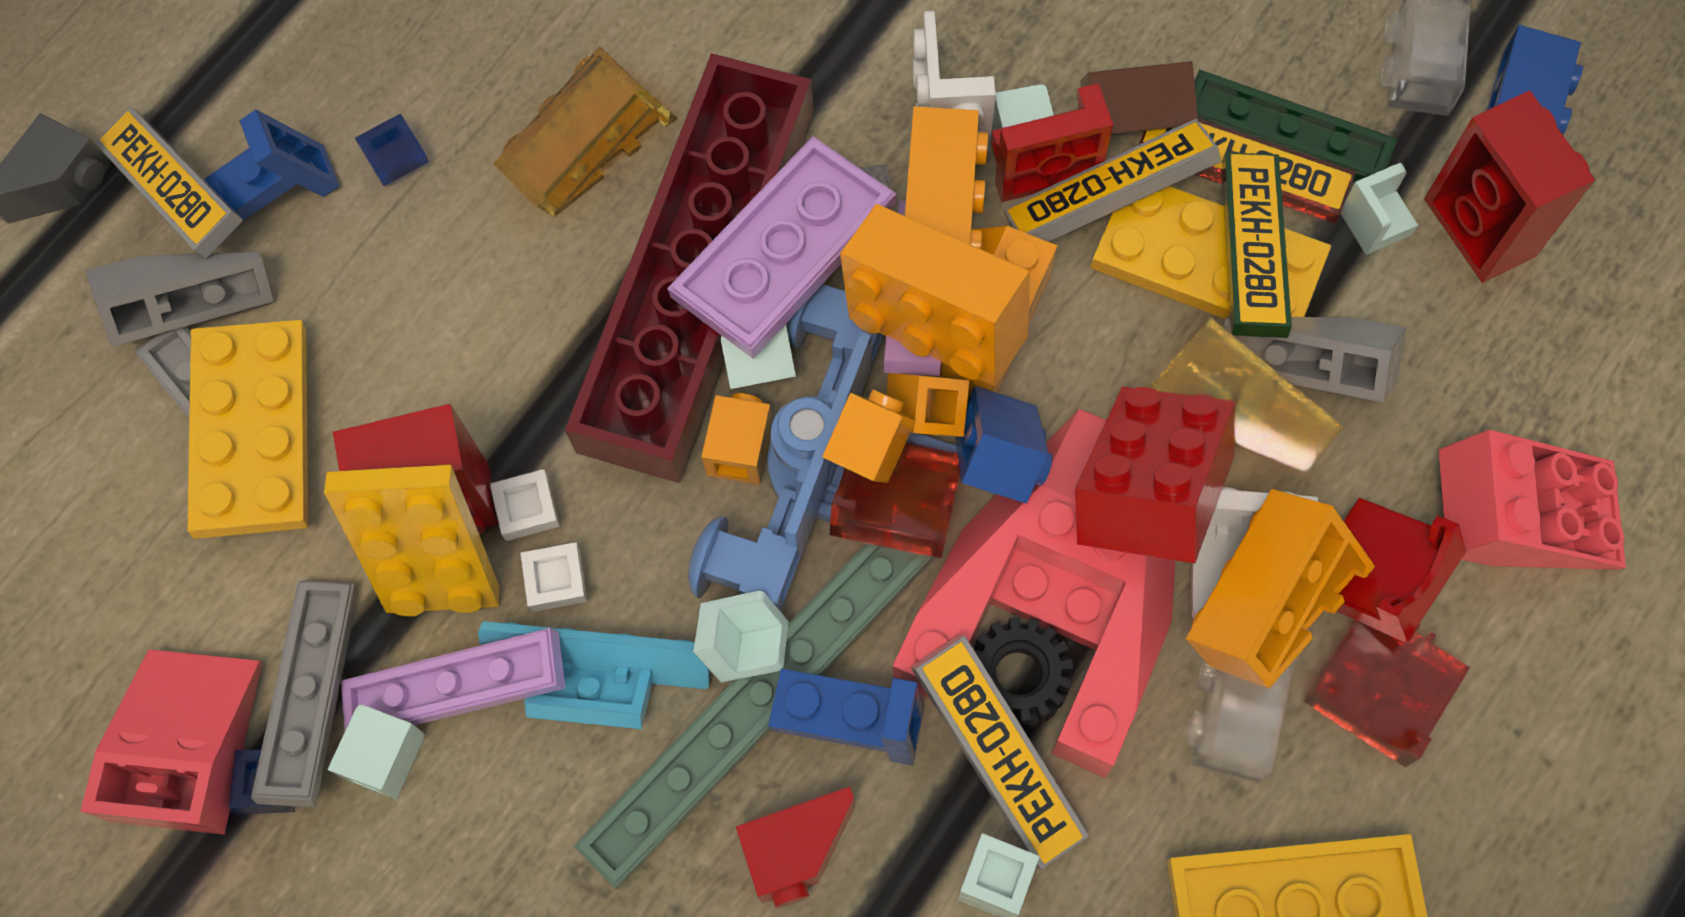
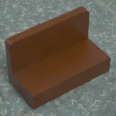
M1192 61L1088 72L1080 80L1081 87L1099 83L1113 122L1111 135L1176 128L1191 120H1198Z

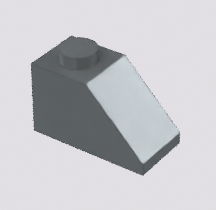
M40 113L0 163V219L9 224L81 205L89 193L100 185L111 163L90 138Z

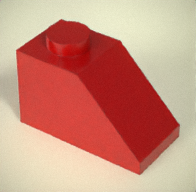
M850 787L736 826L756 893L761 903L773 900L775 908H781L802 901L810 896L807 887L819 883L855 808L854 796Z

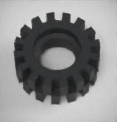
M1020 617L1009 618L1008 624L1001 625L1000 621L990 625L989 632L986 634L982 632L977 637L973 650L1019 724L1027 725L1028 729L1037 727L1039 722L1044 719L1046 721L1051 719L1058 708L1063 705L1073 680L1071 679L1073 661L1067 657L1069 648L1063 640L1059 643L1055 639L1057 632L1050 626L1045 631L1038 627L1040 622L1038 620L1030 618L1028 624L1020 623ZM1013 653H1023L1032 657L1041 670V682L1038 687L1032 692L1022 695L1013 694L1005 690L1000 685L996 676V667L1001 659Z

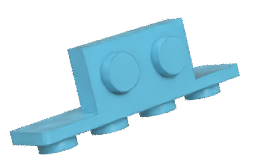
M483 621L478 630L479 643L484 645L549 627L520 625L513 622ZM551 628L559 632L565 689L525 698L524 705L526 718L642 729L652 684L708 689L711 671L693 652L695 642L688 640H669L639 637L630 634L579 631L572 628Z

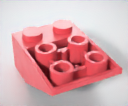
M1490 429L1439 449L1444 518L1456 522L1460 526L1467 551L1461 560L1488 566L1606 570L1626 568L1623 545L1624 533L1621 527L1617 492L1618 479L1615 474L1614 461Z
M148 649L95 751L80 812L112 823L224 835L262 662L259 660Z

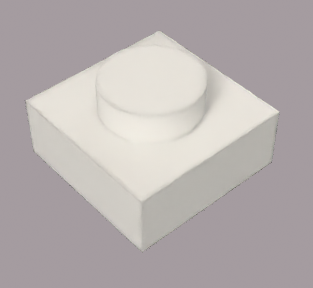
M545 469L490 483L501 535L505 541L560 527L549 477Z
M577 542L520 552L527 607L531 612L588 602L581 552Z

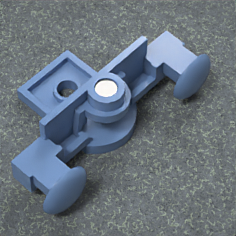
M822 284L787 322L789 342L794 348L799 349L808 333L834 341L832 344L833 357L818 397H802L789 402L779 410L772 422L771 443L768 450V471L778 502L768 528L762 527L757 543L727 533L728 518L724 516L712 520L699 535L691 554L688 570L689 586L691 592L697 598H701L706 593L711 582H715L738 590L740 595L754 591H763L781 612L816 518L873 537L900 510L929 537L931 535L958 457L956 445L919 433H910L894 468V472L903 477L905 485L900 492L893 495L880 493L874 487L872 480L822 457L850 393L862 395L884 336L880 333H867L860 329L853 320L849 319L844 290Z

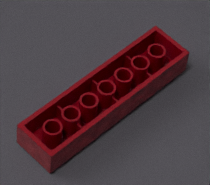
M711 53L566 425L565 432L577 454L680 483L720 373L724 354L721 335L672 299L667 288L801 149L814 113L811 79Z

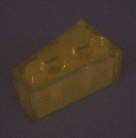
M599 46L592 55L583 58L577 64L573 76L565 85L541 104L538 114L526 128L507 141L503 148V153L493 164L533 205L556 217L605 178L604 173L600 170L622 151L630 158L642 148L641 143L637 140L658 122L667 128L678 117L634 75Z
M1211 317L1150 386V388L1162 392L1185 395L1205 394L1216 399L1236 401L1235 447L1298 472L1306 471L1344 428Z

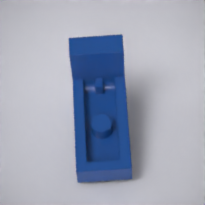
M257 109L239 120L249 148L204 179L243 221L297 184L322 197H325L339 187L323 144Z
M781 669L768 727L774 732L887 752L890 762L913 766L924 707L917 682L893 678L891 688Z

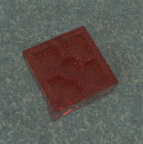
M906 443L888 483L872 481L844 468L839 487L831 504L829 535L942 558L961 478L958 454Z
M1354 620L1303 702L1406 768L1423 755L1432 740L1429 735L1470 667L1435 646L1436 634L1430 632L1426 637L1418 634L1417 630L1420 624L1406 643Z

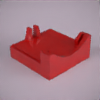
M1099 83L1078 88V110L1004 127L1003 129L991 132L993 139L990 142L997 164L995 185L1001 202L1033 195L1105 161L1113 122Z
M1359 497L1343 521L1375 567L1366 578L1355 575L1339 594L1343 595L1344 603L1336 612L1407 643L1467 552L1461 529L1458 523L1438 515L1433 523L1429 525Z

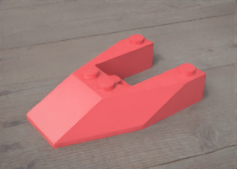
M1078 409L1046 442L1048 453L1052 454L1051 468L1042 486H1034L1027 504L996 494L962 529L922 603L893 664L892 679L917 682L920 694L929 698L912 671L911 666L959 634L965 635L972 646L991 604L1028 621L1030 618L1040 621L1039 626L1046 629L1050 626L1057 634L1096 650L1051 754L1106 778L1121 750L1172 622L1175 560L1077 545L1075 487L1106 422L1103 418Z

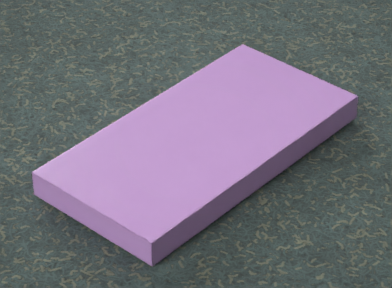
M812 136L667 288L670 297L754 359L841 265V251L875 204L892 210L897 204V195L891 189Z

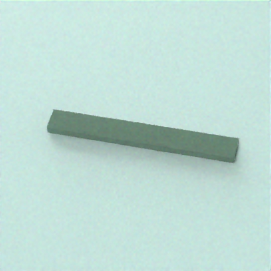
M898 510L788 624L785 659L782 669L823 676L941 552V547L903 512ZM780 671L734 680L574 845L615 889H619L770 731L768 724Z

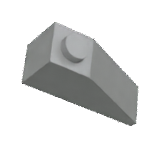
M259 252L213 253L207 259L200 254L138 256L85 270L111 347L274 302L263 260Z
M1230 316L1225 318L1219 367L1221 371L1384 403L1399 379L1407 327L1351 317H1291L1292 328L1288 338L1232 336Z

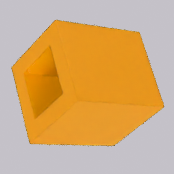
M888 373L886 395L903 402L904 405L900 413L916 420L911 433L964 437L969 380Z
M872 389L868 398L850 393L822 457L872 481L888 483L916 420L900 413L904 405L903 402Z
M745 393L732 394L731 398L715 395L701 456L707 476L761 484L773 422L770 404L763 403L760 398Z

